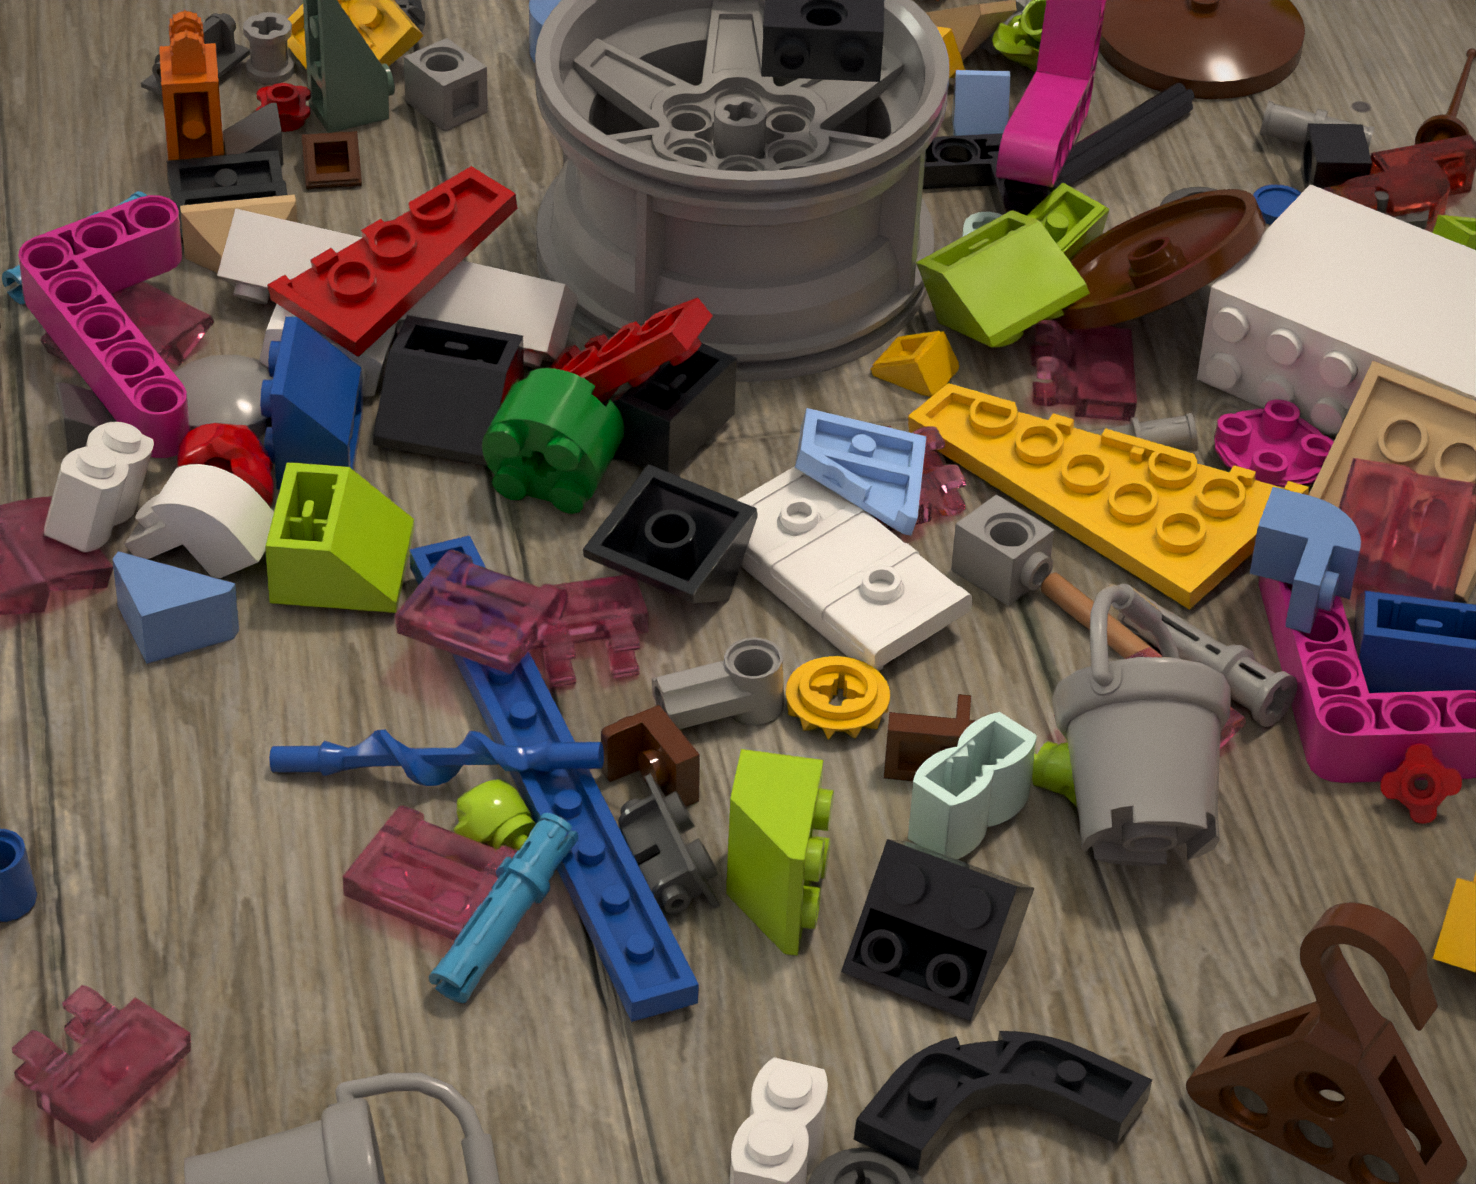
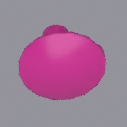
M1280 399L1268 401L1264 409L1246 410L1220 416L1214 433L1215 451L1226 466L1232 469L1235 465L1256 471L1255 480L1285 488L1288 481L1304 486L1314 483L1334 441L1322 435L1317 428L1304 419L1299 418L1300 410L1295 404Z

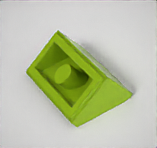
M1061 183L1027 216L1037 219L1042 223L1069 260L1083 246L1102 235L1110 209L1069 185Z

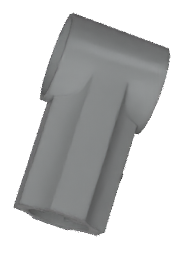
M754 637L739 640L726 650L723 661L652 678V695L656 706H661L679 729L730 716L732 719L747 725H762L771 722L781 714L784 707L782 651L775 643L767 639Z

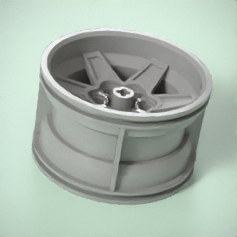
M561 0L551 11L542 26L537 39L535 53L537 103L545 123L563 149V167L543 196L538 211L536 257L537 269L541 279L566 284L578 295L571 325L588 339L603 333L610 339L624 325L637 321L642 326L655 313L698 297L713 315L698 338L703 344L737 358L736 382L771 381L819 373L858 359L882 346L898 334L912 320L927 294L916 264L917 261L934 253L933 223L930 212L922 198L925 153L930 143L936 137L944 120L949 85V57L944 40L930 17L913 0H884V37L880 82L761 77L765 0Z

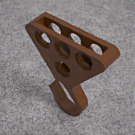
M1347 902L1334 905L1324 912L1306 935L1300 947L1301 966L1310 982L1317 1001L1224 1033L1186 1082L1187 1092L1191 1099L1200 1107L1346 1184H1456L1467 1168V1159L1391 1020L1381 1016L1374 1008L1346 962L1339 944L1351 945L1365 951L1382 966L1388 976L1391 990L1418 1031L1423 1029L1438 1008L1427 975L1425 953L1415 936L1390 914L1362 903ZM1243 1086L1256 1093L1267 1105L1268 1112L1256 1113L1246 1108L1236 1097L1234 1087ZM1321 1091H1335L1344 1096V1100H1330L1322 1096ZM1307 1120L1322 1128L1332 1139L1333 1147H1320L1309 1141L1302 1134L1298 1121ZM1406 1129L1412 1132L1418 1139L1421 1146L1420 1151H1417ZM1373 1155L1387 1162L1397 1172L1399 1181L1387 1182L1376 1177L1367 1168L1364 1156Z

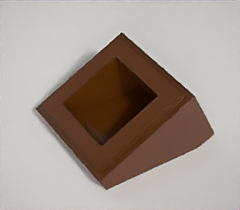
M357 131L302 134V155L306 189L362 186Z

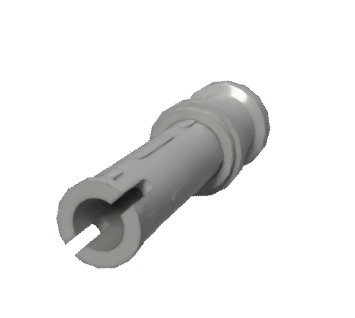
M1139 592L1161 611V620L1167 626L1175 642L1180 659L1200 662L1222 672L1231 687V699L1252 711L1253 720L1264 727L1272 726L1283 717L1292 704L1297 691L1295 677L1285 671L1277 673L1271 671L1255 661L1253 651L1243 645L1234 644L1226 646L1176 614L1161 607L1155 601L1148 598L1147 595ZM1119 612L1118 620L1120 623L1160 651L1150 631L1141 629Z

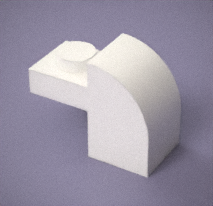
M184 465L175 469L160 494L148 500L138 510L135 518L139 523L124 545L134 556L150 559L183 544L211 577L220 579L259 562L266 551L265 545L274 511L249 484L234 474L209 465Z

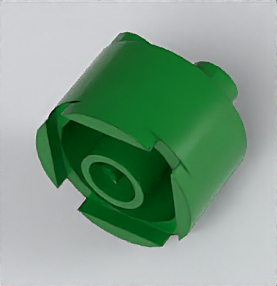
M540 368L530 371L526 379L519 381L518 378L509 390L482 441L484 459L494 474L492 479L493 487L499 494L510 500H521L527 495L549 501L562 512L568 514L579 513L585 503L595 493L622 442L624 423L618 408L611 400H609L605 407L592 395L595 385L585 378L568 371Z

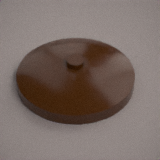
M1106 0L1099 52L1118 72L1153 90L1162 92L1175 83H1182L1186 90L1192 89L1196 99H1229L1265 91L1285 80L1295 70L1301 59L1305 27L1298 9L1290 0Z
M1222 189L1198 193L1141 213L1098 236L1069 259L1087 284L1090 294L1063 308L1064 315L1053 319L1054 322L1068 329H1091L1109 326L1158 311L1197 292L1237 264L1261 239L1265 231L1266 221L1255 197L1251 193L1239 189Z

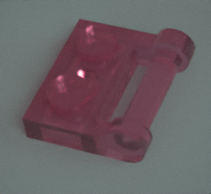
M449 550L396 612L397 633L511 674L548 625L554 626L560 622L567 607L568 593L564 588L549 583L538 587L473 564L471 556L455 550Z
M405 805L399 806L342 876L343 895L455 941L497 881L496 870L506 857H511L512 859L519 850L506 845L501 846L497 850L424 821V814Z

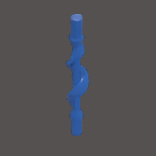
M384 729L375 730L367 739L352 747H344L325 740L320 746H272L269 762L273 773L321 772L323 776L357 768L402 766L407 777L414 783L423 786H438L455 777L463 765H500L505 771L522 772L529 769L549 773L554 769H602L604 764V748L602 742L553 743L550 739L529 746H507L494 743L486 735L477 731H469L463 742L456 748H409L395 740Z

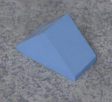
M119 551L112 559L117 605L146 664L232 640L239 632L235 583Z

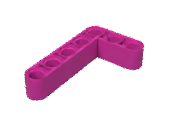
M1046 0L1037 69L1004 129L997 159V178L1048 187L1054 186L1089 111L1106 0Z
M159 195L139 197L26 241L20 247L18 257L23 297L28 309L117 422H124L136 427L143 435L153 439L154 446L151 457L169 458L178 455L179 444L190 431L187 391L182 382L111 296L114 292L166 273L177 267L181 262L180 220L176 203L169 198Z
M1259 576V589L1281 669L1295 677L1297 681V691L1291 706L1306 761L1312 772L1330 782H1381V778L1385 773L1395 771L1398 764L1406 758L1405 752L1409 746L1421 743L1428 745L1432 749L1433 756L1439 759L1445 768L1458 770L1462 779L1476 778V691L1369 693L1341 597L1335 596L1331 611L1318 610L1311 633L1285 627L1293 585ZM1418 778V779H1416V780H1426V779H1425V778Z

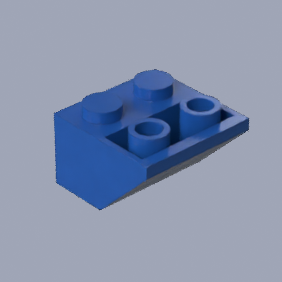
M285 316L281 341H271L269 347L268 369L269 376L273 380H263L260 399L261 416L272 418V427H267L265 431L264 448L272 463L275 464L276 489L281 487L287 462L343 466L354 470L363 420L361 367L300 318Z
M1364 591L1357 595L1354 644L1369 693L1476 691V605Z

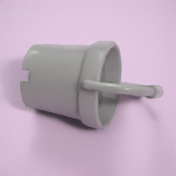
M1110 584L1097 593L1090 614L1091 666L1077 670L1058 682L1052 696L1056 726L1068 741L1080 820L1081 848L1086 852L1094 845V859L1102 862L1120 865L1153 866L1167 864L1166 850L1172 849L1175 846L1186 843L1187 860L1214 850L1220 841L1218 821L1220 732L1230 717L1231 687L1222 672L1200 662L1180 659L1175 642L1167 626L1161 620V611L1128 584H1120L1118 586ZM1111 604L1138 627L1152 633L1162 657L1108 660L1107 621Z
M387 1073L340 1083L335 1092L337 1103L328 1105L319 1121L219 1151L184 1158L185 1184H386L368 1101L363 1098L388 1092L418 1091L440 1100L458 1118L465 1138L461 1140L469 1184H500L492 1137L490 1134H484L474 1107L451 1084L423 1073Z

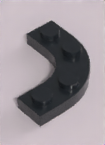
M999 1031L998 1041L975 1042L960 1045L957 1036L930 1045L914 1054L890 1076L857 1117L853 1140L919 1171L950 1129L967 1114L995 1104L1027 1105L1052 1113L1117 1144L1148 1101L1152 1079L1085 1048L1045 1035L1018 1031Z

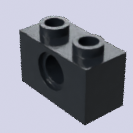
M765 0L761 77L880 82L884 37V0Z

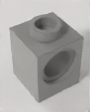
M445 38L404 56L405 102L443 131L488 112L487 67L450 39Z
M996 494L956 523L951 570L1009 606L1029 590L1039 589L1045 578L1050 575L1053 568L1051 551L1054 529Z

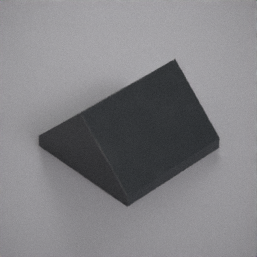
M648 464L585 545L583 556L692 603L726 601L730 599L758 517L757 508Z

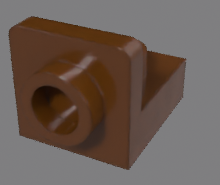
M958 694L956 718L889 712L884 779L913 781L917 770L928 758L942 750L957 747L962 733L967 727L977 721L970 719L971 695Z
M660 705L633 716L624 717L602 729L601 742L604 748V764L601 771L608 781L612 782L640 770L647 785L645 776L651 773L665 797L677 791L686 807L699 802L700 754Z

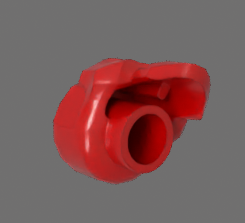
M205 424L189 431L181 440L177 455V468L184 465L202 464L228 471L249 484L268 506L272 507L274 481L271 471L273 463L259 438L247 425Z

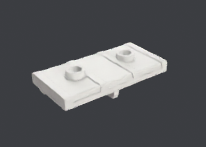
M795 466L738 499L740 502L757 508L758 513L741 567L849 658L865 662L880 671L883 669V665L972 611V595L953 583L921 557L917 550L908 543H904L868 512L798 470Z

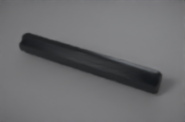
M1175 83L1074 144L1054 186L1048 187L1049 191L1052 193L1061 183L1070 186L1189 113L1193 109L1192 100L1195 98L1192 89L1186 90L1182 83Z

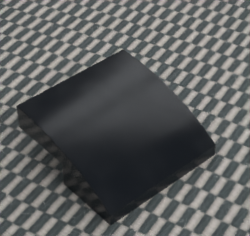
M278 150L166 161L171 200L176 203L179 210L181 244H183L180 206L288 195L286 182L283 181Z

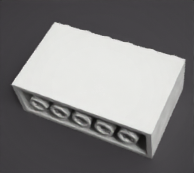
M1310 184L1263 233L1255 247L1211 286L1197 380L1262 408L1270 400L1280 399L1289 401L1299 408V418L1307 421L1322 434L1334 439L1344 422L1372 361L1384 364L1476 401V250Z

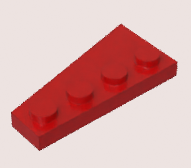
M470 166L408 203V212L391 221L384 222L382 219H379L362 229V238L337 253L332 248H329L310 260L312 267L291 280L286 275H283L269 283L267 287L270 299L359 357L518 209L516 193Z
M697 297L655 313L642 326L637 321L624 325L610 339L604 333L590 338L584 345L586 349L580 351L576 345L564 348L549 368L568 371L585 378L595 385L592 395L603 403L618 390L620 385L628 382L632 387H635L646 381L656 372L661 364L669 361L672 366H676L687 360L701 346L702 342L698 336L713 315Z

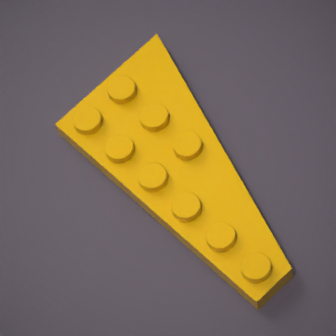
M950 383L946 384L908 415L910 433L926 436V444L1189 610L1254 552L1258 525L1273 487L1281 488L1255 480L1256 471L1234 465L1230 472L1198 464L1195 454L1106 428L1102 435L1074 428V419L1053 413L1049 420L1018 412L1013 401ZM1290 481L1287 482L1285 488H1281L1305 495L1309 494L1308 486Z

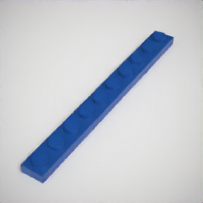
M470 535L409 549L410 569L495 743L507 746H529L546 739H550L553 743L575 742ZM536 769L522 772L509 771L524 803L531 813L532 819L536 823L543 813H551L570 823L572 826L570 831L578 833L579 840L566 857L563 858L557 870L631 1022L697 1004L699 984L590 770L554 769L550 773Z

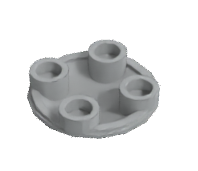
M212 355L191 361L174 372L187 391L190 431L201 425L222 423L247 425L257 437L265 433L267 428L266 419L269 417L261 416V387L264 379L273 380V378L269 376L268 367L258 359L241 355Z

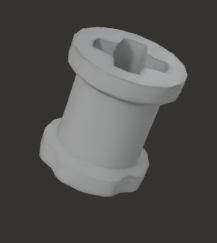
M264 12L249 17L243 25V34L250 42L251 57L246 62L248 77L262 84H277L290 79L294 74V61L288 55L287 40L292 34V23L284 15L274 12Z

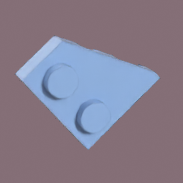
M806 408L800 429L795 468L898 532L911 536L918 519L926 436Z

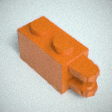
M184 9L182 12L173 14V18L169 19L170 46H159L168 161L224 155L216 43L204 44L201 17H198L197 13L185 11Z

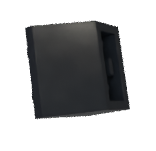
M407 315L389 351L374 427L373 445L452 459L463 463L488 466L482 451L484 435L512 385L518 378L519 381L524 379L523 335Z
M702 343L698 350L687 360L676 366H672L669 361L661 364L652 376L638 386L632 387L628 382L620 385L618 390L602 403L606 407L609 400H611L618 408L623 419L624 436L615 455L644 468L649 464L673 474L735 414L737 358Z
M887 839L841 972L969 1021H974L1013 952L1034 887L907 841Z

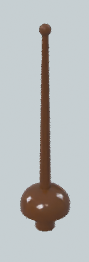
M1474 48L1468 49L1466 52L1467 60L1447 113L1428 118L1417 131L1415 137L1416 150L1419 156L1430 165L1444 168L1452 167L1463 161L1469 152L1471 144L1470 133L1466 125L1457 118L1473 59L1476 58V49Z

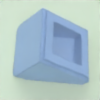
M956 70L952 106L954 136L1000 134L1004 132L1009 119L1010 71Z

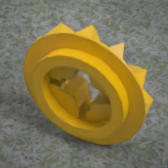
M842 656L813 659L798 667L787 681L786 699L788 715L800 718L803 731L822 728L828 740L835 732L842 731L856 739L862 727L878 729L882 715L889 712L890 689L887 681L878 670L860 660ZM838 688L844 689L843 696L846 698L842 705L834 706L829 704L833 699V695H837Z

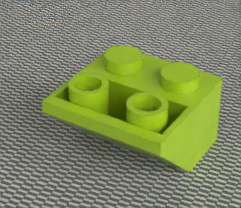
M1013 210L916 262L938 323L992 348L1016 342L1023 336V330L1041 320H1051L1064 315L1063 308L1090 294L1083 278L1042 223L1037 219Z
M287 462L265 545L269 603L397 613L409 549L414 533V518L350 467Z
M741 749L730 797L726 894L784 954L798 956L803 928L816 929L821 888L811 887L812 881L819 882L820 878L825 879L830 838L820 837L818 832L819 830L829 831L834 790L822 788L824 760Z

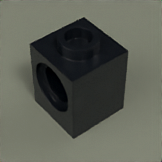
M1308 123L1300 167L1305 189L1311 184L1346 199L1347 196L1366 195L1372 161L1363 124Z

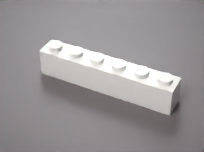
M235 208L217 276L235 287L234 296L259 304H267L270 296L267 287L269 283L283 275H286L291 280L312 267L310 262L312 258L329 248H332L337 253L362 237ZM461 261L398 320L396 334L399 333L407 315L523 335L524 366L540 368L542 360L554 362L565 348L578 295L563 283Z

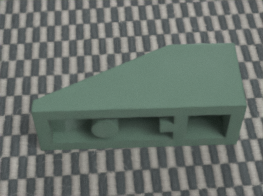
M303 0L308 89L311 92L309 105L326 131L332 133L389 119V96L394 95L395 91L394 80L389 66L386 63L381 64L337 0Z

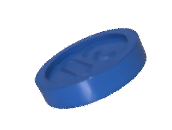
M1267 185L1257 189L1253 196L1259 205L1266 224L1271 225L1300 196L1301 192L1285 185Z

